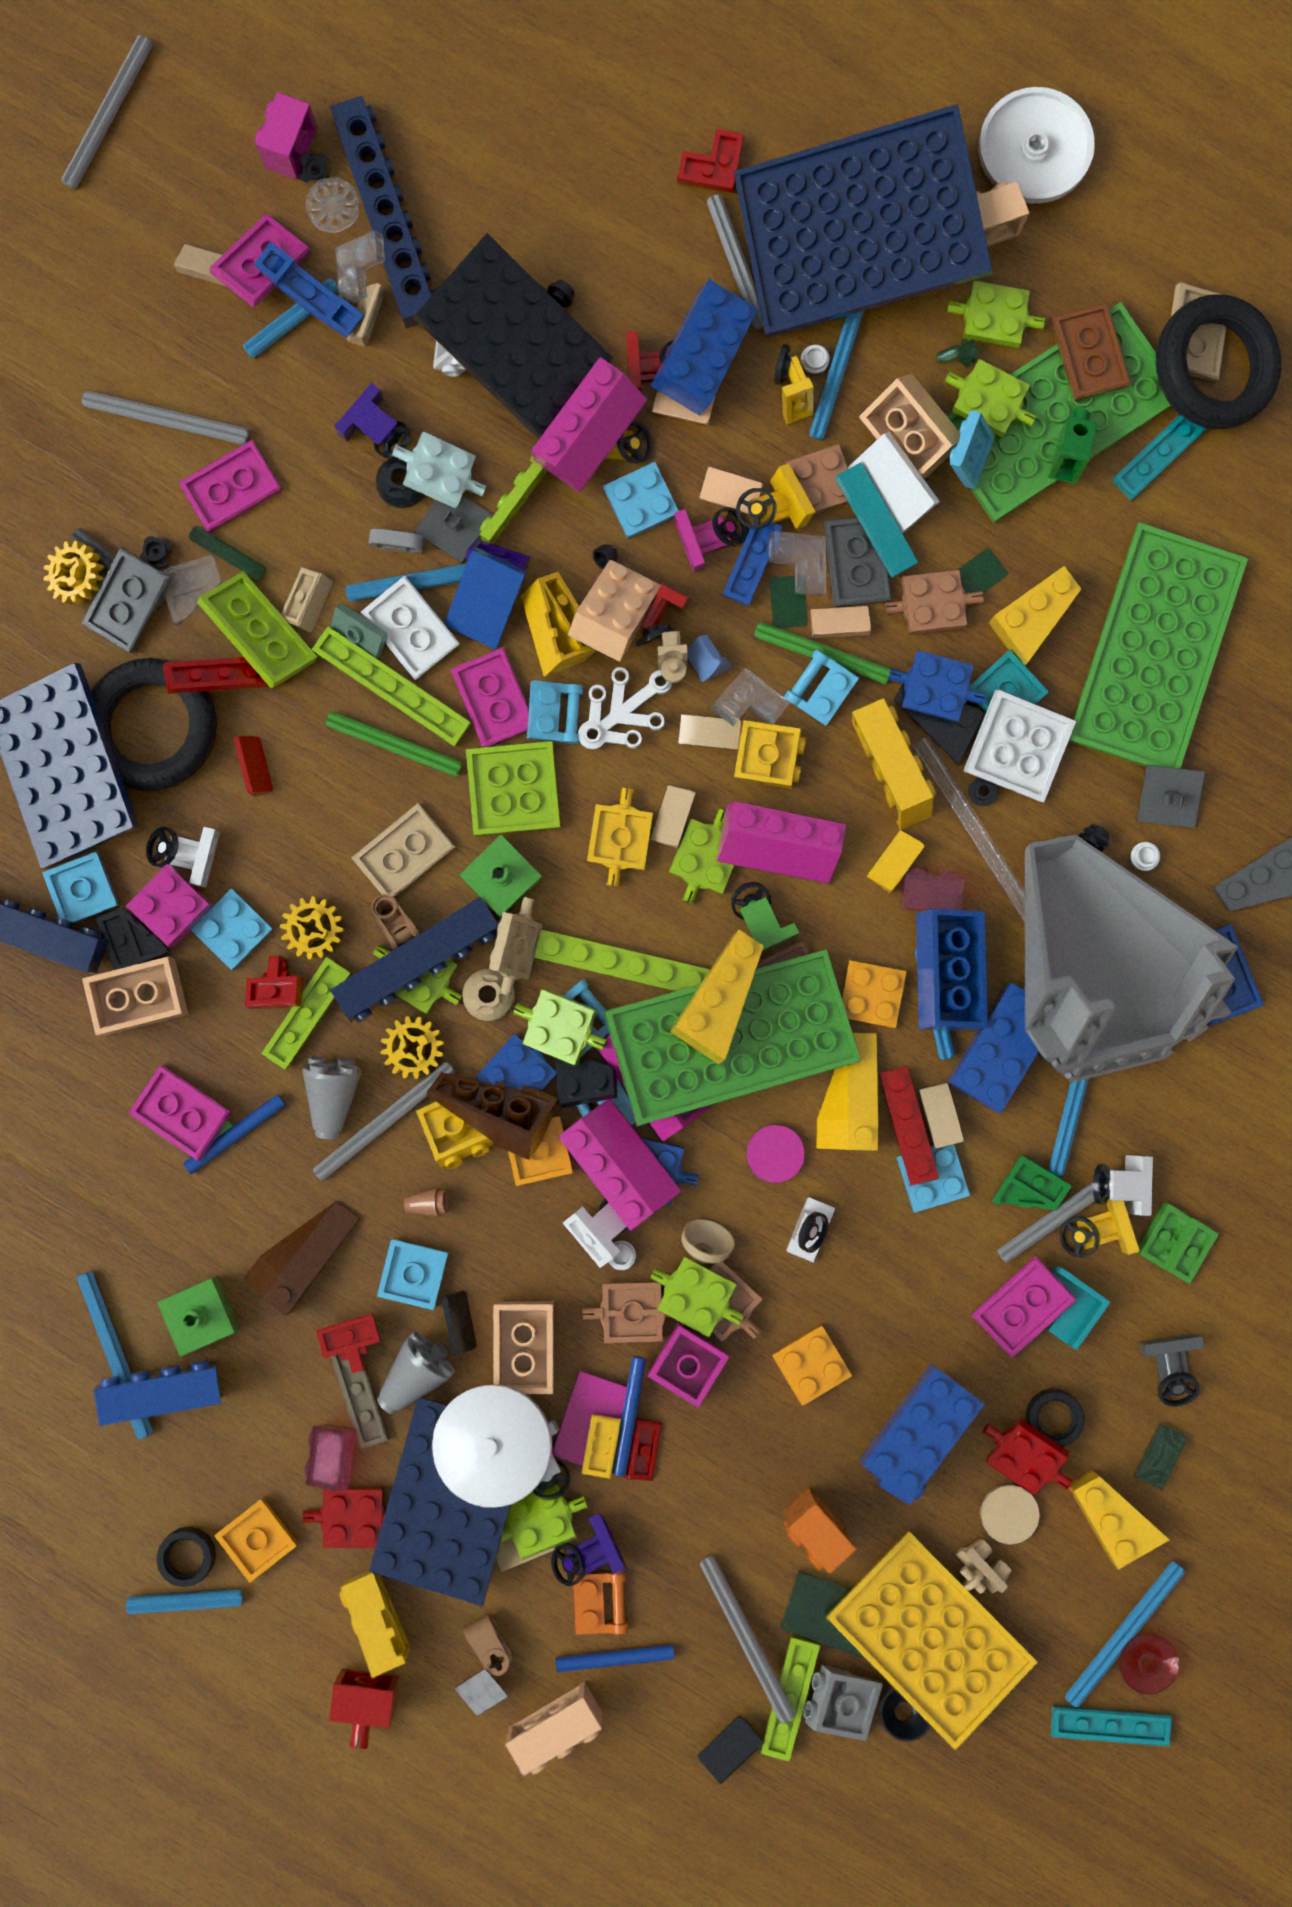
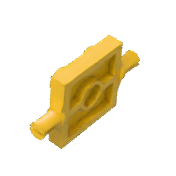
M621 788L619 805L606 806L596 804L587 862L602 864L609 868L606 884L608 886H612L613 875H615L613 886L619 887L621 870L635 869L644 871L653 813L639 811L631 807L634 790L629 788L626 800L627 788Z

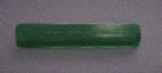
M194 526L190 531L189 539L237 569L244 571L257 581H261L265 576L267 569L264 565L199 526Z

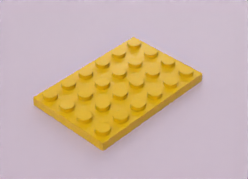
M909 1531L892 1546L826 1615V1618L954 1750L964 1742L1037 1664V1661Z

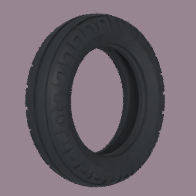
M1214 294L1202 296L1178 309L1168 320L1161 332L1155 357L1156 373L1160 388L1173 409L1189 422L1209 429L1234 428L1249 422L1259 415L1269 404L1277 390L1282 368L1279 342L1269 321L1252 304L1230 295ZM1216 323L1228 327L1238 335L1246 347L1250 361L1249 380L1243 392L1233 401H1219L1205 395L1196 386L1190 375L1187 365V348L1193 333L1202 324Z
M141 658L125 662L106 673L91 691L124 786L136 790H163L186 781L206 762L216 738L217 717L209 692L177 693L185 703L189 714V730L184 744L173 756L155 764H140L128 760L117 749L111 734V719L115 707L127 693L136 688L147 685L166 687L163 665L165 662L171 661L164 659Z

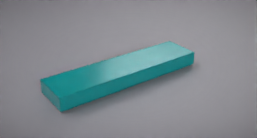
M1179 415L1111 481L1132 501L1207 428L1195 425Z
M860 462L838 474L835 480L891 578L918 563L916 557L862 463Z
M1052 1705L1050 1735L1054 1738L1170 1747L1172 1716L1167 1713Z

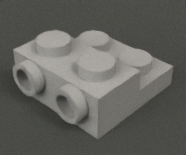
M822 1665L820 1673L816 1672L812 1678L814 1693L812 1700L807 1701L803 1709V1715L806 1719L805 1723L816 1732L866 1741L883 1683L878 1679L851 1674L845 1669Z

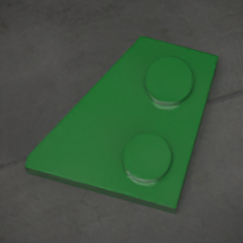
M1021 1153L995 1192L991 1202L997 1205L1011 1204L1018 1205L1019 1207H1040L1041 1209L1057 1210L1072 1185Z

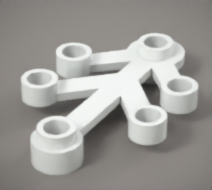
M623 667L615 668L612 672L614 685L610 714L600 721L601 703L606 699V690L601 685L592 686L589 690V698L591 700L589 721L583 723L578 731L580 743L587 749H598L605 742L623 744L632 749L639 747L642 737L638 731L630 730L624 734L608 730L616 724L649 727L653 731L661 730L664 726L662 714L654 712L650 715H643L631 712L654 694L664 695L668 693L672 683L666 681L664 686L656 685V678L662 677L661 670L655 671L650 676L649 684L623 703L625 684L629 680V673ZM623 672L626 678L623 681H617L615 674ZM601 690L603 696L600 699L593 698V691ZM653 717H659L661 724L657 727L652 726L650 720ZM589 730H596L598 732L597 738L589 739L587 737ZM630 735L638 736L639 740L636 744L628 742L627 739Z

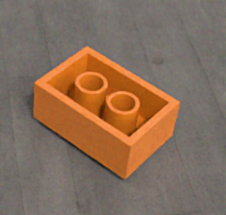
M807 1488L783 1510L786 1519L784 1524L787 1526L786 1530L788 1531L787 1535L799 1548L802 1545L805 1546V1551L809 1555L807 1556L808 1559L819 1571L824 1568L830 1574L856 1550L848 1530L810 1488Z

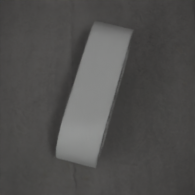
M370 529L368 545L384 550L422 553L424 537L408 532Z

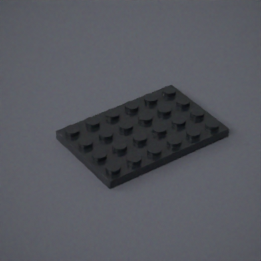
M488 233L481 238L413 316L442 347L538 439L541 438L597 360L601 357L609 363L613 358Z

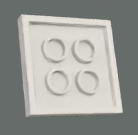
M995 690L963 771L1044 803L1076 721L1001 690Z

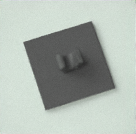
M463 495L456 508L435 499L414 533L423 536L425 540L463 563L466 558L467 549L480 537L482 523L488 516L493 517V515Z
M1146 764L1137 822L1195 828L1205 771Z

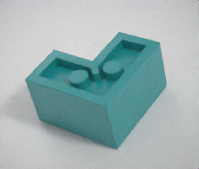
M1055 1265L1051 1271L1076 1296L1077 1300L1058 1316L1046 1330L1077 1350L1110 1301L1062 1267Z

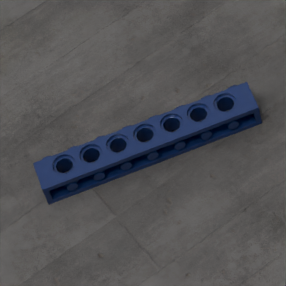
M359 96L332 105L330 108L405 328H409L419 324L413 316L432 296L435 289L429 291L426 281L431 280L427 265L426 263L420 265L417 255L422 254L417 236L411 238L408 230L413 227L408 210L402 211L399 202L404 201L399 184L393 185L390 176L394 175L395 172L390 158L384 159L381 149L386 148L381 131H374L372 123L377 122L372 105L366 106L363 96ZM358 129L366 130L361 136L353 135ZM368 155L375 156V159L371 162L362 161ZM381 181L384 183L379 189L371 188L375 182ZM384 208L394 209L390 215L380 214ZM394 234L403 236L398 242H391L389 240ZM404 260L412 262L410 267L406 269L398 267L399 263ZM411 287L421 288L417 295L407 294Z

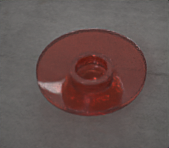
M1142 1634L1132 1638L1124 1646L1120 1654L1119 1669L1122 1678L1130 1688L1142 1694H1157L1164 1691L1173 1683L1178 1673L1179 1663L1175 1649L1166 1639L1155 1634ZM1144 1657H1150L1151 1660L1148 1665L1144 1666L1141 1664Z

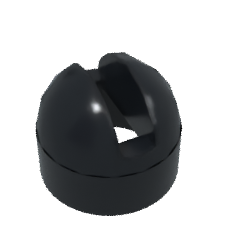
M603 544L593 551V559L601 569H604L610 559L615 562L617 561L618 551L615 548L613 549L610 544Z

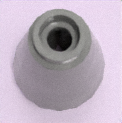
M310 1056L308 1063L303 1066V1078L312 1127L315 1130V1136L318 1138L336 1139L339 1137V1132L342 1131L362 1074V1069L355 1066V1059L338 1058V1062L326 1061V1058L321 1056Z
M413 1331L403 1343L383 1383L380 1396L377 1398L380 1407L390 1414H395L397 1411H402L416 1402L417 1399L422 1398L447 1382L455 1373V1369L447 1358L449 1355L447 1348L439 1342L433 1344L420 1332Z

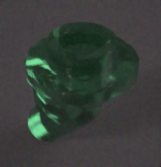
M975 339L962 340L960 345H954L938 352L937 358L940 363H944L958 357V362L968 368L970 363H975L979 346L975 345Z

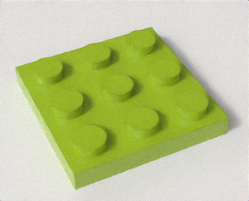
M552 741L466 749L474 836L561 828Z

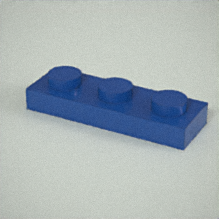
M772 523L762 529L749 530L723 591V597L749 607L782 530L781 525Z

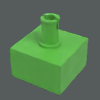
M502 835L489 845L459 875L500 918H502L503 912L509 913L523 897L527 896L543 880L542 876Z
M218 1275L157 1302L180 1357L241 1329Z

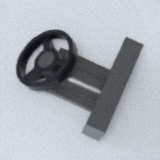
M1194 1333L1138 1342L1141 1355L1145 1357L1155 1356L1160 1383L1157 1393L1161 1402L1168 1406L1177 1407L1194 1400L1199 1393V1384L1197 1379L1188 1372L1185 1351L1204 1348L1203 1336ZM1190 1380L1195 1383L1194 1390L1186 1385V1383H1190ZM1184 1393L1190 1394L1187 1397L1180 1400L1166 1399L1171 1395L1180 1396Z

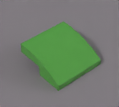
M1163 1202L1138 1245L1140 1251L1136 1253L1190 1284L1219 1234L1172 1205Z

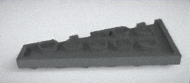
M1292 836L1212 887L1227 912L1292 896Z

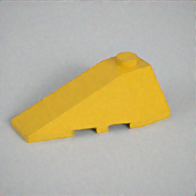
M853 1033L861 1061L834 1070L817 1117L816 1148L878 1151L877 1033Z

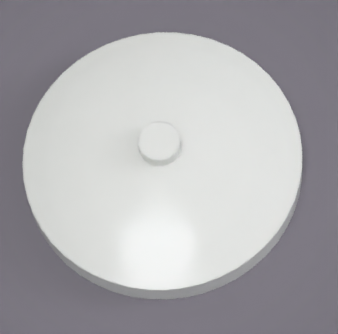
M1029 87L1006 95L990 110L980 132L978 151L982 168L994 186L1002 182L1011 184L1018 181L1026 203H1046L1067 195L1082 181L1093 158L1095 140L1089 118L1072 98L1054 89Z
M503 1385L475 1387L456 1397L440 1415L433 1435L434 1463L445 1485L455 1495L468 1503L482 1507H501L515 1503L537 1487L549 1467L552 1455V1436L548 1421L539 1406L519 1390Z

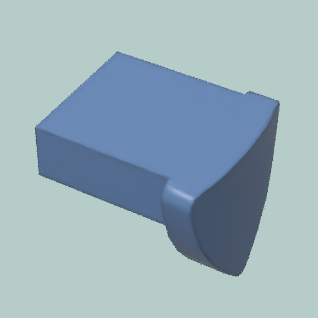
M707 634L699 636L687 649V658L702 682L717 677L733 667L727 657H721Z

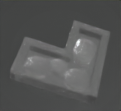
M375 230L335 247L339 298L342 297L350 304L367 298L365 270L385 262L383 233Z
M779 531L769 533V562L795 565V593L825 594L826 536Z
M745 667L714 702L711 709L732 726L739 721L748 709L768 724H774L787 709L790 702Z

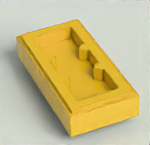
M592 1413L581 1474L611 1479L621 1418Z

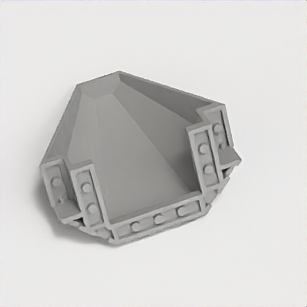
M1076 834L1065 837L1059 836L1040 842L1034 841L1028 844L1025 849V1031H1027L1044 1059L1050 1062L1060 1074H1064L1070 1083L1164 1060L1174 1053L1172 1050L1173 1046L1184 1039L1190 1042L1209 1028L1206 1024L1209 1021L1221 1017L1225 1018L1232 1013L1222 999L1235 980L1226 966L1235 954L1238 946Z

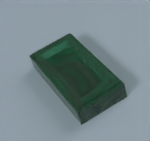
M1159 1423L1134 1476L1162 1490L1188 1437Z

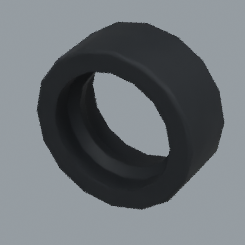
M1050 1388L1040 1391L1030 1400L1026 1409L1025 1419L1029 1425L1063 1447L1070 1445L1080 1436L1084 1428L1085 1416L1082 1406L1072 1395L1060 1389ZM1053 1400L1065 1403L1072 1414V1423L1069 1429L1059 1435H1049L1044 1432L1038 1422V1412L1041 1407Z
M190 1526L178 1528L170 1533L158 1548L156 1556L158 1571L163 1579L174 1586H194L202 1581L213 1568L216 1558L215 1545L210 1536L199 1528ZM180 1540H192L199 1544L203 1551L202 1565L194 1573H179L170 1564V1549Z

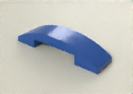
M272 242L269 243L253 264L287 296L346 339L364 317V314L342 297L339 298L299 267L294 259Z

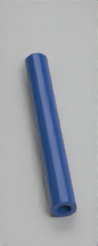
M279 1094L275 1095L216 1138L201 1161H197L192 1157L186 1160L183 1165L190 1174L195 1173L286 1106L285 1101Z
M632 1356L612 1468V1474L618 1476H626L647 1361V1358Z
M673 1644L556 1657L557 1672L674 1660Z

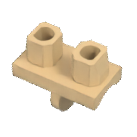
M679 631L663 632L662 646L658 647V670H661L662 677L666 681L677 683L686 675L687 644L681 645Z
M983 1539L975 1541L969 1547L960 1548L955 1554L965 1565L960 1570V1573L966 1578L962 1586L967 1591L975 1588L979 1594H982L986 1589L991 1594L996 1591L1003 1593L1008 1588L1005 1581L1012 1570L1002 1560H996L991 1567L984 1561L992 1552V1549Z

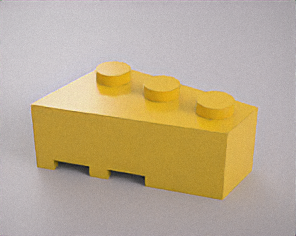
M1063 566L995 614L989 624L1007 649L1011 650L1025 666L1075 599L1081 588L1066 567Z
M559 572L538 578L521 595L544 677L582 663L596 651L568 636L579 605Z
M1093 1470L1074 1480L1069 1487L1107 1556L1118 1570L1169 1541L1161 1531Z
M367 1570L345 1580L341 1585L342 1591L339 1592L343 1606L349 1610L351 1624L355 1634L358 1636L371 1677L373 1678L405 1664L411 1651V1646L382 1577Z

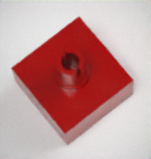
M348 1669L340 1670L333 1684L329 1721L352 1724L351 1740L349 1742L351 1748H357L359 1736L361 1737L359 1749H367L369 1747L370 1726L389 1728L396 1710L400 1676L380 1674L372 1678L370 1672Z

